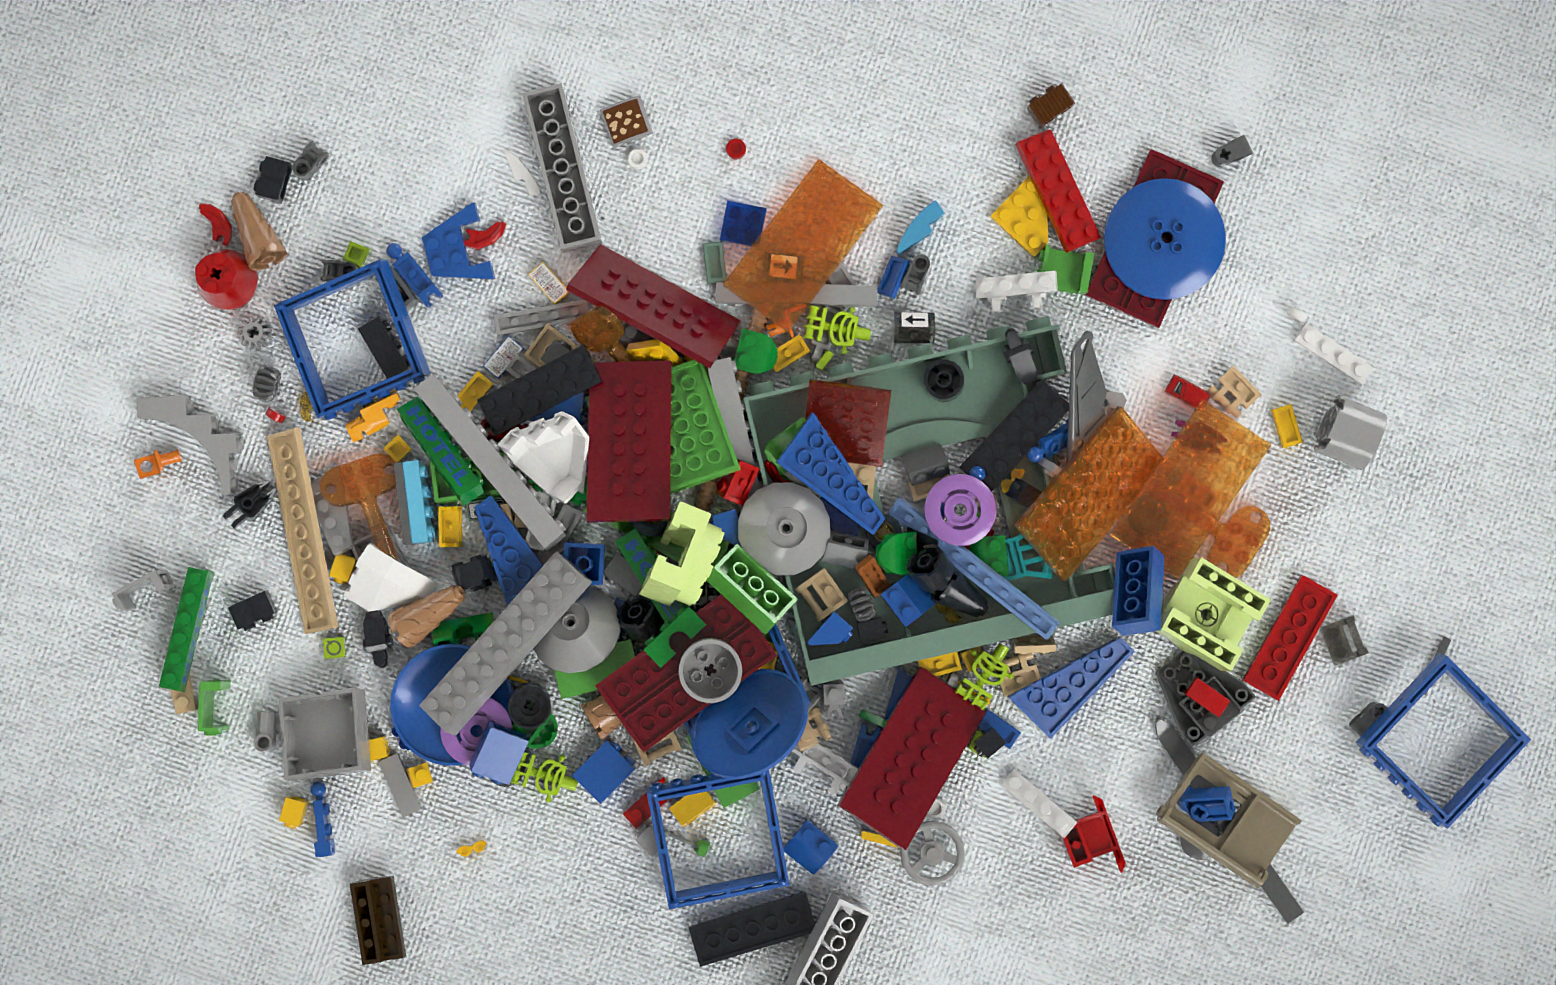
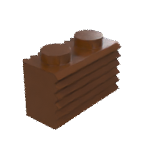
M1062 83L1058 86L1053 84L1045 90L1047 93L1042 97L1036 95L1029 100L1030 104L1027 107V111L1039 128H1042L1075 105L1074 100Z

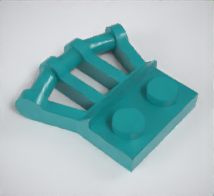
M1028 528L1018 536L1006 539L1009 576L1002 577L1007 581L1025 576L1052 579L1050 572L1053 554L1049 551V540L1035 537L1038 542L1020 547L1019 541L1031 533ZM1040 547L1042 556L1023 561L1022 551ZM1043 561L1042 572L1026 571L1025 565Z

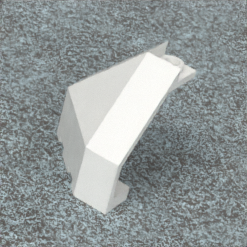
M561 411L556 413L552 419L545 420L542 418L529 423L527 428L520 430L517 427L510 430L497 444L513 465L556 502L561 501L566 504L577 491L584 494L589 436L575 417Z
M369 543L356 563L357 569L351 575L349 580L350 586L345 590L344 596L371 612L407 605L419 598L423 599L433 592L438 583L434 581L433 577H427L380 551L376 545Z

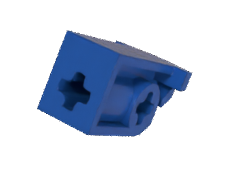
M1188 786L1177 802L1179 807L1187 812L1192 819L1201 822L1232 820L1235 812L1230 786L1193 789L1191 786Z

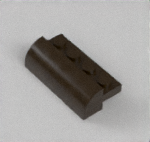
M394 875L368 878L350 883L362 965L407 957Z

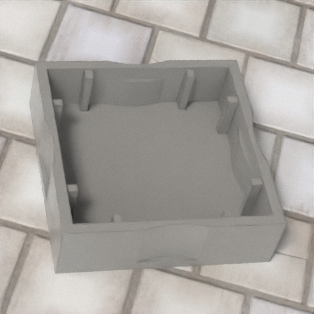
M355 687L328 691L319 695L278 698L280 727L283 733L284 780L299 781L371 771L365 689Z

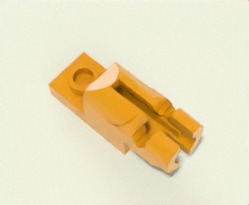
M396 389L390 391L389 396L380 399L376 398L372 400V403L360 406L362 417L357 416L351 422L345 424L353 442L363 439L362 431L370 436L389 424V418L384 408L390 409L398 404L397 401L400 400V395Z

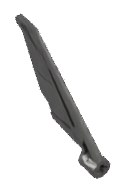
M1085 331L1071 350L1067 461L1064 470L1078 482L1081 481L1091 467V464L1080 455L1106 420L1103 404L1107 391L1092 345L1093 333L1091 331ZM1087 339L1082 352L1081 345Z

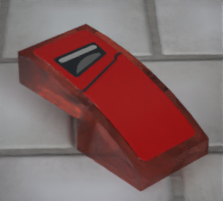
M1175 374L1164 391L1166 394L1201 413L1212 396L1202 388Z

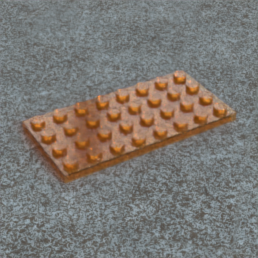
M818 159L724 281L723 286L786 332H789L884 205Z
M1202 399L1109 534L1131 549L1154 546L1165 556L1164 571L1178 579L1272 444Z
M1117 406L1014 526L1058 577L1063 581H1067L1167 462L1122 407Z

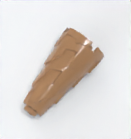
M244 192L235 193L231 203L248 267L250 270L260 271L269 269L268 263L271 262L276 266L287 257L285 246L277 238L270 223H267L260 208H257L251 197Z
M451 585L446 589H442L439 592L435 591L423 599L419 598L407 606H402L391 612L388 616V623L392 633L396 630L399 633L396 639L409 648L419 644L464 601L465 592L463 588Z
M602 695L580 705L601 740L622 724Z

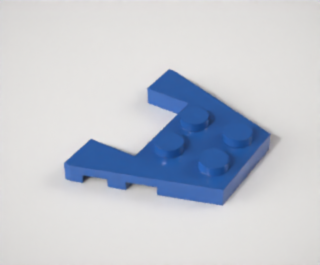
M471 203L422 237L433 277L496 279L491 261L473 266L470 265L467 249L464 245L461 226L480 221L476 203Z

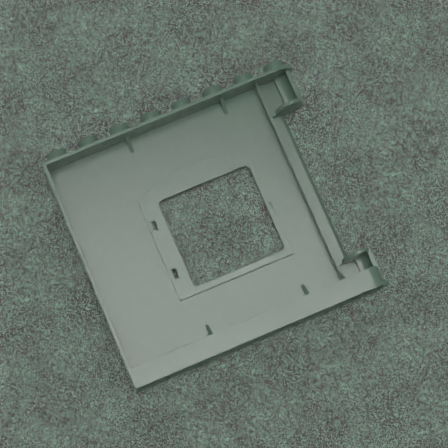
M1046 316L1025 322L1027 332L1018 333L1020 339L1024 338L1026 343H1031L1034 351L1031 356L1037 369V377L1035 381L1024 384L1018 379L1012 363L1007 364L1003 352L1006 351L1004 345L1008 344L1005 331L1010 326H1002L986 331L988 341L972 344L971 336L964 335L947 340L949 350L933 353L931 344H926L908 349L909 359L893 363L892 354L888 353L868 358L869 369L854 372L852 363H844L828 368L830 378L814 381L813 373L806 372L789 377L791 387L775 390L773 381L749 386L751 396L745 397L744 403L764 487L774 483L767 473L764 461L768 460L764 454L766 443L803 416L807 420L812 412L816 415L818 421L847 463L873 465L877 461L907 455L937 444L945 446L980 437L987 438L1039 381L1067 374L1057 332L1060 330V326H1051L1050 318ZM939 359L956 362L964 374V389L956 399L950 402L943 403L934 400L928 395L924 386L926 368L932 362ZM941 377L940 384H948L947 380H949V378L945 379L944 377ZM1057 454L1047 459L1059 466ZM1026 456L1014 469H1023L1025 472L1020 480L1029 483L1044 493L1036 508L1039 505L1050 506L1057 512V517L1061 523L1055 530L1063 538L1058 543H1055L1053 540L1052 542L1049 541L1050 544H1048L1049 551L1053 554L1050 572L1052 579L1025 576L1008 582L1058 620L1060 624L1057 628L1112 615L1115 584L1113 563L1084 569L1066 491L1062 485L1043 472L1045 468L1039 465V462H1031L1028 456ZM771 462L777 470V466L773 462ZM779 473V475H780L785 481L788 480L786 477H783V476ZM1010 474L1005 479L1011 480ZM875 478L873 501L884 515ZM1000 483L998 489L1010 538H1013L1027 529L1023 522L1033 510L1020 505L1006 496L1007 492L1003 493L1001 491ZM864 485V489L867 491L868 485ZM818 497L823 502L829 515L831 531L866 538V530L824 498ZM786 524L782 526L784 532H786ZM881 525L876 531L877 538L882 541L884 539L883 536L888 534L887 525ZM1029 533L1019 541V546L1038 541L1032 533ZM868 544V551L875 552V549ZM1040 547L1021 552L1023 561L1042 556ZM822 556L811 568L796 575H785L788 590L798 599L792 605L811 686L1037 633L966 577L988 601V610L985 615L976 618L935 603L915 621L904 627L881 595L874 598L870 594L876 611V616L870 620L881 618L882 622L886 621L888 633H885L886 638L861 643L857 627L859 621L853 612L848 592L855 588L866 586L855 569L822 561ZM1043 561L1025 565L1026 571L1042 572ZM879 566L890 585H893L906 575L887 574L882 566ZM823 568L827 570L848 600V602L834 611L853 628L851 630L853 635L846 643L843 641L839 644L809 645L807 643L832 613L818 622L815 618L816 614L801 593L798 594L795 589ZM812 585L807 588L821 609L823 611L826 610L828 607L814 587Z

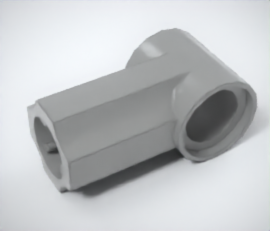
M257 712L256 737L253 744L255 749L260 752L271 751L276 746V712ZM264 737L269 740V745L266 748L261 746V740Z

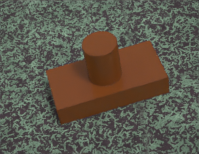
M870 554L854 567L874 598H877L891 586L876 560Z

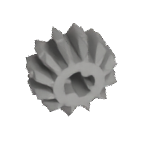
M250 316L249 322L242 320V323L245 325L244 328L238 327V330L243 332L238 335V338L243 339L241 344L243 346L248 345L250 350H253L254 347L257 350H261V344L267 347L266 339L272 340L273 338L268 335V333L273 331L272 328L268 327L269 322L267 320L263 321L260 316L256 320L253 316ZM253 331H258L259 334H258V336H257V335H252V332H253Z

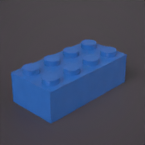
M1154 546L1116 553L1112 627L1123 636L1161 630L1165 556Z

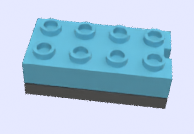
M419 460L394 463L403 545L434 542V538L437 537L436 526H432L434 508L433 505L430 506L429 497H432L431 486L427 485V477L430 476L428 465Z

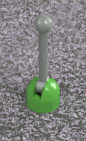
M664 829L665 837L669 836L694 846L696 854L702 857L706 856L711 842L703 839L692 842L670 833L668 829Z

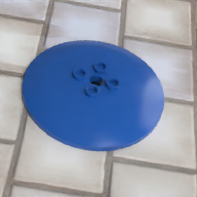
M1175 179L1150 180L1130 189L1114 205L1107 219L1104 231L1105 253L1115 275L1132 291L1152 299H1177L1199 290L1214 276L1225 252V227L1216 205L1200 189ZM1167 232L1172 236L1170 243L1162 241V233Z
M443 644L422 651L404 666L392 689L390 711L397 734L413 753L435 764L447 766L464 765L449 755L442 743L441 727L419 705L471 648L468 645ZM508 677L490 697L498 701L507 712L509 696L513 691ZM474 725L471 727L470 732L473 736L479 737L482 735L483 729L480 725ZM460 731L457 734V738L459 741L462 740L460 736Z
M771 669L756 670L740 682L738 688L730 697L720 702L711 703L696 714L691 731V744L696 758L706 770L722 778L744 779L766 772L786 758L799 742L808 718L806 696L798 683L789 675ZM752 726H757L754 731L749 732Z

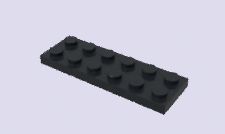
M582 345L477 399L494 436H498L602 383L603 380L586 345Z
M1042 379L959 468L966 475H969L970 470L974 466L982 467L986 473L982 482L992 492L1027 456L1028 450L1036 446L1039 440L1046 436L1069 412V402Z
M806 891L691 925L688 928L699 965L702 967L811 934L815 921Z

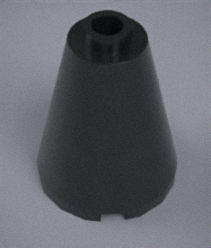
M956 567L947 588L943 591L936 590L935 594L931 593L930 599L935 603L976 618L985 615L988 610V601Z

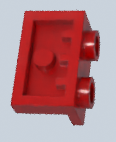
M737 459L740 470L722 476L716 485L715 494L744 506L760 468Z

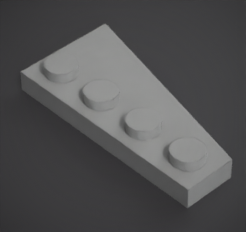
M340 467L311 481L317 517L335 556L354 548L351 524L348 518V505L345 499V486L342 481L343 474Z

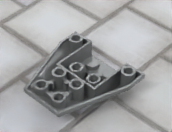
M1185 651L1179 653L1155 672L1177 729L1192 748L1210 739L1239 716L1256 699V696L1242 680L1227 671L1217 669L1196 655ZM1195 677L1230 700L1220 717L1215 716L1184 694Z

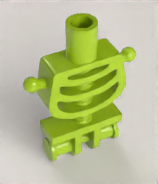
M809 306V315H806L809 324H804L806 330L803 338L813 340V332L815 330L817 331L815 341L820 342L823 329L828 330L829 342L833 346L842 347L841 354L843 355L847 354L846 347L854 345L855 338L869 341L871 329L857 326L859 318L853 315L855 307H850L849 313L844 311L836 313L829 323L825 322L828 308H822L820 317H816L819 307ZM839 316H843L839 324H835L836 319ZM846 319H849V321L847 322V324H846V326H845L844 323H845ZM814 321L819 322V323H818V326H814V325H813V322H814ZM833 331L836 332L837 341L833 336Z
M998 643L991 655L985 651L978 654L976 650H972L971 654L976 659L972 662L971 669L978 680L974 684L964 677L962 681L968 684L970 688L967 690L960 684L955 693L962 695L965 701L970 698L973 706L976 704L981 710H984L988 701L981 699V694L990 699L993 695L983 690V685L986 683L995 686L1000 685L1004 681L1005 676L1009 679L1014 678L1013 673L1007 672L1009 667L1002 663L1009 648ZM982 658L987 663L986 667L981 663ZM977 663H978L979 667L983 670V671H982L983 673H981L982 675H979V674L977 673V670H976V665H977ZM994 669H997L1002 672L1000 674H996L992 671H994ZM990 675L999 678L997 681H988ZM974 689L978 691L975 696L971 694Z
M527 752L523 753L511 779V783L518 785L519 777L523 775L524 778L521 786L526 788L529 776H535V787L540 793L547 794L545 799L547 803L552 801L551 795H558L560 787L575 791L578 784L575 778L565 775L567 767L562 764L565 760L564 755L559 756L558 762L553 759L544 760L537 769L533 767L535 754H531L529 762L524 763L528 755ZM552 763L547 771L542 770L545 765ZM521 765L527 767L526 772L520 771ZM556 766H558V768L556 769L555 773H554V774L551 773V771H552ZM540 778L544 780V789H541L539 786ZM548 781H551V790H548Z

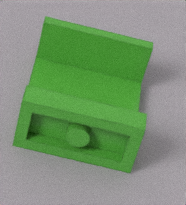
M1046 245L1044 250L1040 249L1038 261L1041 262V267L1036 272L1056 271L1058 291L1085 295L1088 293L1094 253H1065L1063 250L1052 249L1050 245Z
M804 416L769 440L764 448L765 457L770 462H773L777 466L778 472L789 481L791 479L785 475L786 470L777 464L776 461L806 421Z
M207 680L200 682L198 731L204 732V735L215 736L229 729V725H213L214 691L230 689L231 680Z

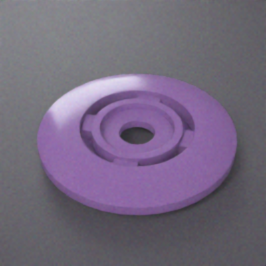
M955 474L941 479L931 488L926 497L924 514L928 527L937 538L947 544L966 546L981 540L990 531L996 517V504L991 491L982 481L973 476ZM974 498H977V500H978V502H979V506H980V516H979V518L976 516V514H977V506H976V503H975V501H974ZM942 502L945 504L944 515L947 519L946 522H944L940 513ZM957 504H963L966 507L965 515H956L954 507Z
M489 698L460 730L461 741L458 740L457 735L448 734L441 728V739L446 751L458 762L469 765L482 735L479 737L473 736L470 732L471 727L480 725L484 732L488 721L492 722L494 720L496 724L513 729L507 710L498 701Z

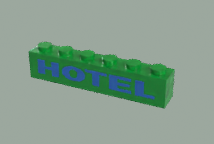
M417 396L397 408L401 421L460 503L464 506L484 493L482 488L483 480L479 474L474 475L471 471L473 470L471 463L468 459L463 460L460 448L457 444L453 446L450 442L452 441L451 436L446 430L442 431L440 421L436 416H431V410L426 403H422Z
M633 529L617 539L615 543L643 586L647 573L654 565L658 555L653 547L648 548L645 543L648 541L646 535L638 532L637 529ZM652 600L665 623L667 621L672 623L677 618L674 614L682 607L685 609L690 607L677 600H674L671 606Z
M188 567L159 683L161 688L185 692L214 573Z

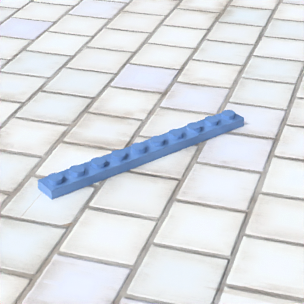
M902 497L897 498L888 512L890 516L894 517L906 529L910 527L937 539L940 549L961 573L1044 639L1048 640L1060 624L1058 620L967 548L947 544L937 538L928 527L925 515Z

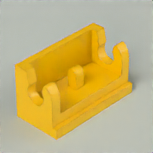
M438 506L439 547H463L462 507Z
M707 791L686 795L669 809L680 825L686 827L715 806L717 802L711 793Z

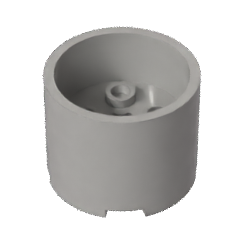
M1338 395L1333 401L1336 404L1326 411L1315 437L1319 442L1318 446H1314V451L1356 469L1363 470L1370 463L1379 447L1386 428L1387 415Z
M703 638L692 643L684 651L679 664V678L684 690L694 699L705 703H716L730 697L738 688L742 677V665L738 654L731 645L717 638ZM710 664H713V668L716 669V672H712L711 675H708L707 670H705L704 668L705 666L709 667Z

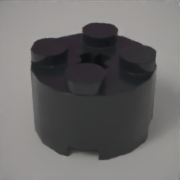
M939 359L932 362L926 368L924 374L925 389L928 395L938 402L944 403L956 399L964 389V374L961 367L956 362ZM940 378H949V380H947L948 384H940Z
M938 545L923 546L924 550L918 554L914 552L910 556L906 568L909 571V575L923 591H943L947 588L948 582L953 576L955 566Z
M476 555L470 558V562L464 564L463 562H458L451 565L456 586H461L465 594L467 589L475 592L491 586L492 582H497L491 560L487 556Z
M636 595V599L630 602L626 600L619 607L617 618L619 625L631 640L646 642L652 635L656 637L665 621L650 598Z

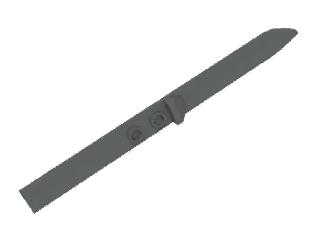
M1157 717L1155 719L1156 735L1184 776L1196 757L1178 731L1170 723ZM1196 775L1190 783L1192 789L1216 787L1200 775ZM1231 820L1216 821V823L1224 831ZM1269 864L1266 869L1268 877L1261 887L1285 922L1289 924L1302 915L1304 911L1272 865Z

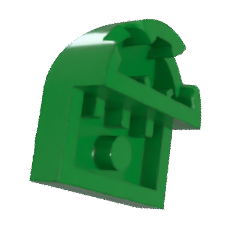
M742 328L734 359L737 369L752 374L768 372L775 366L778 359V350L774 341L763 333Z
M916 532L888 533L884 535L883 541L876 547L877 564L882 566L887 574H909L906 568L907 562L914 552L917 554Z
M1005 535L983 537L969 546L968 550L999 575L1009 576Z
M534 701L528 705L530 709L533 708ZM550 712L546 722L538 728L526 729L516 724L512 726L513 730L527 735L529 740L527 747L533 749L549 746L556 738L558 731L557 719L552 712Z

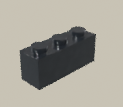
M378 316L358 328L387 379L411 369L407 355H403L400 348L402 345L398 338H393L390 330L392 328L386 319L383 320Z

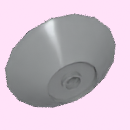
M792 482L772 483L758 489L744 503L738 519V540L742 548L764 569L774 575H796L811 568L823 556L828 539L830 538V518L823 502L810 489ZM784 524L789 526L788 532L783 531L782 526Z
M588 587L533 648L538 658L551 669L565 673L588 671L602 663L615 648L621 631L617 618L618 610L611 598L599 589ZM570 622H575L573 626H569Z

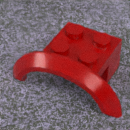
M1093 795L1092 797L1098 812L1076 819V825L1063 838L1071 862L1075 868L1092 862L1095 857L1113 851L1120 873H1123L1126 862L1105 805L1101 798Z

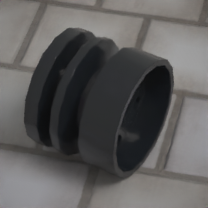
M534 682L521 683L515 687L508 701L510 718L516 725L526 729L538 728L544 724L551 712V700L547 690ZM528 699L531 702H535L533 703V708L531 709L529 708V706H524L526 704V700Z

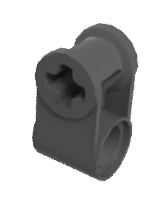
M1242 135L1219 147L1213 152L1211 160L1215 166L1224 167L1253 154V151L1245 135ZM1220 154L1225 155L1226 158H1220Z
M314 141L310 142L293 163V173L302 181L310 180L318 169L325 164L329 158V153L319 149ZM302 166L308 167L304 174H299V169Z
M920 254L914 257L909 270L905 274L900 286L901 288L906 287L919 295L930 267V260L926 255ZM918 259H923L926 262V268L918 269L915 266V262Z
M322 260L324 268L323 276L320 280L328 282L345 275L350 268L356 270L359 267L350 262Z
M1377 702L1369 703L1350 721L1349 726L1361 737L1387 709V706ZM1375 708H1379V709H1378L1379 715H1375V713H1376V711L1374 710Z

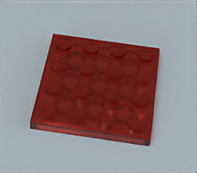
M810 379L805 418L807 420L812 412L816 415L818 421L847 463L882 467L892 390Z

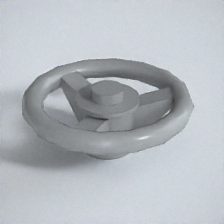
M934 820L922 822L915 834L917 835L923 831L925 843L921 847L920 857L912 866L908 856L909 846L906 851L900 849L902 866L907 874L918 883L929 886L945 884L953 879L963 866L965 857L963 841L957 831L946 823ZM931 829L942 830L952 838L956 845L957 856L944 851L943 846L933 840ZM942 861L954 864L949 872L939 877L931 878L918 873L926 864L935 866Z

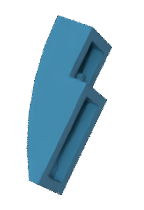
M936 200L924 208L909 225L896 250L897 256L932 234L930 225L945 214Z

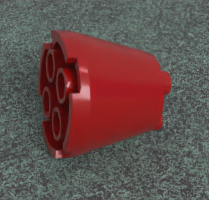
M230 249L218 250L203 257L195 267L198 291L202 298L211 306L223 310H235L245 306L254 297L257 281L259 280L258 272L250 270L244 254Z

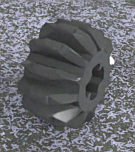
M261 366L253 382V395L261 400L272 401L279 390L280 371L273 367Z
M858 587L848 592L850 604L859 622L870 620L876 616L872 599L866 587Z

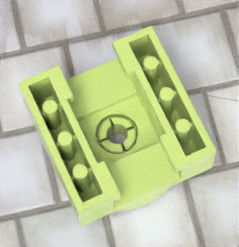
M679 502L671 515V521L667 523L660 541L666 545L671 542L684 547L679 562L675 566L665 562L666 557L658 555L654 565L647 573L640 595L667 606H671L674 600L689 606L696 604L703 590L700 587L711 574L713 568L711 563H713L721 547L718 545L721 543L725 533L722 532V528L708 523L711 513L684 502Z
M1202 557L1192 558L1180 580L1172 586L1164 599L1161 614V630L1156 632L1171 640L1181 650L1196 655L1217 669L1232 671L1243 651L1242 648L1238 647L1241 638L1252 619L1256 621L1261 619L1271 599ZM1203 609L1207 613L1205 620L1202 619L1200 612Z

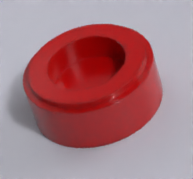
M731 139L726 145L727 155L734 160L741 159L746 153L745 143L741 139Z
M268 407L265 412L267 417L279 423H283L287 417L272 407Z

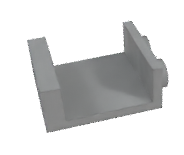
M154 570L111 593L114 597L112 601L114 606L118 610L120 609V611H134L137 608L129 594L150 583H153L157 592H169L176 587L167 570Z

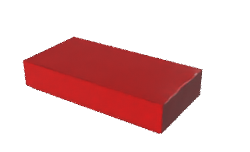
M1197 677L1194 678L1184 693L1217 717H1220L1230 702L1229 699Z

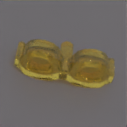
M304 392L300 398V405L302 406L300 411L301 417L305 422H313L309 409H313V406L309 405L308 393Z
M938 603L936 604L937 611L941 614L944 613L948 622L958 623L962 619V617L952 611L953 609Z

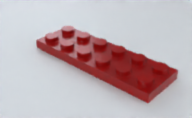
M1049 129L1018 141L1015 146L1065 253L1099 240L1101 235L1052 130Z
M1300 575L1242 681L1279 701L1338 594L1306 576Z

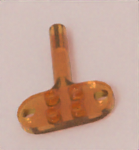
M594 306L579 315L571 323L573 336L581 345H586L588 350L593 352L604 350L615 362L636 361L619 342V339L624 335L622 323L607 308Z
M379 453L328 470L320 482L321 494L325 501L337 507L360 504L376 546L379 547L380 551L400 562L377 502L378 496L396 487L395 472L392 474L384 472L386 467H394L396 462L389 455ZM329 486L337 488L333 494H328L325 490Z
M1160 481L1155 483L1149 493L1210 533L1214 537V543L1207 554V561L1215 566H1218L1221 562L1227 565L1226 572L1235 578L1240 577L1246 571L1269 535L1270 520L1268 515L1258 507L1244 506L1239 508L1231 515L1227 522L1223 523ZM1253 512H1257L1260 515L1258 523H1253L1250 520V515Z

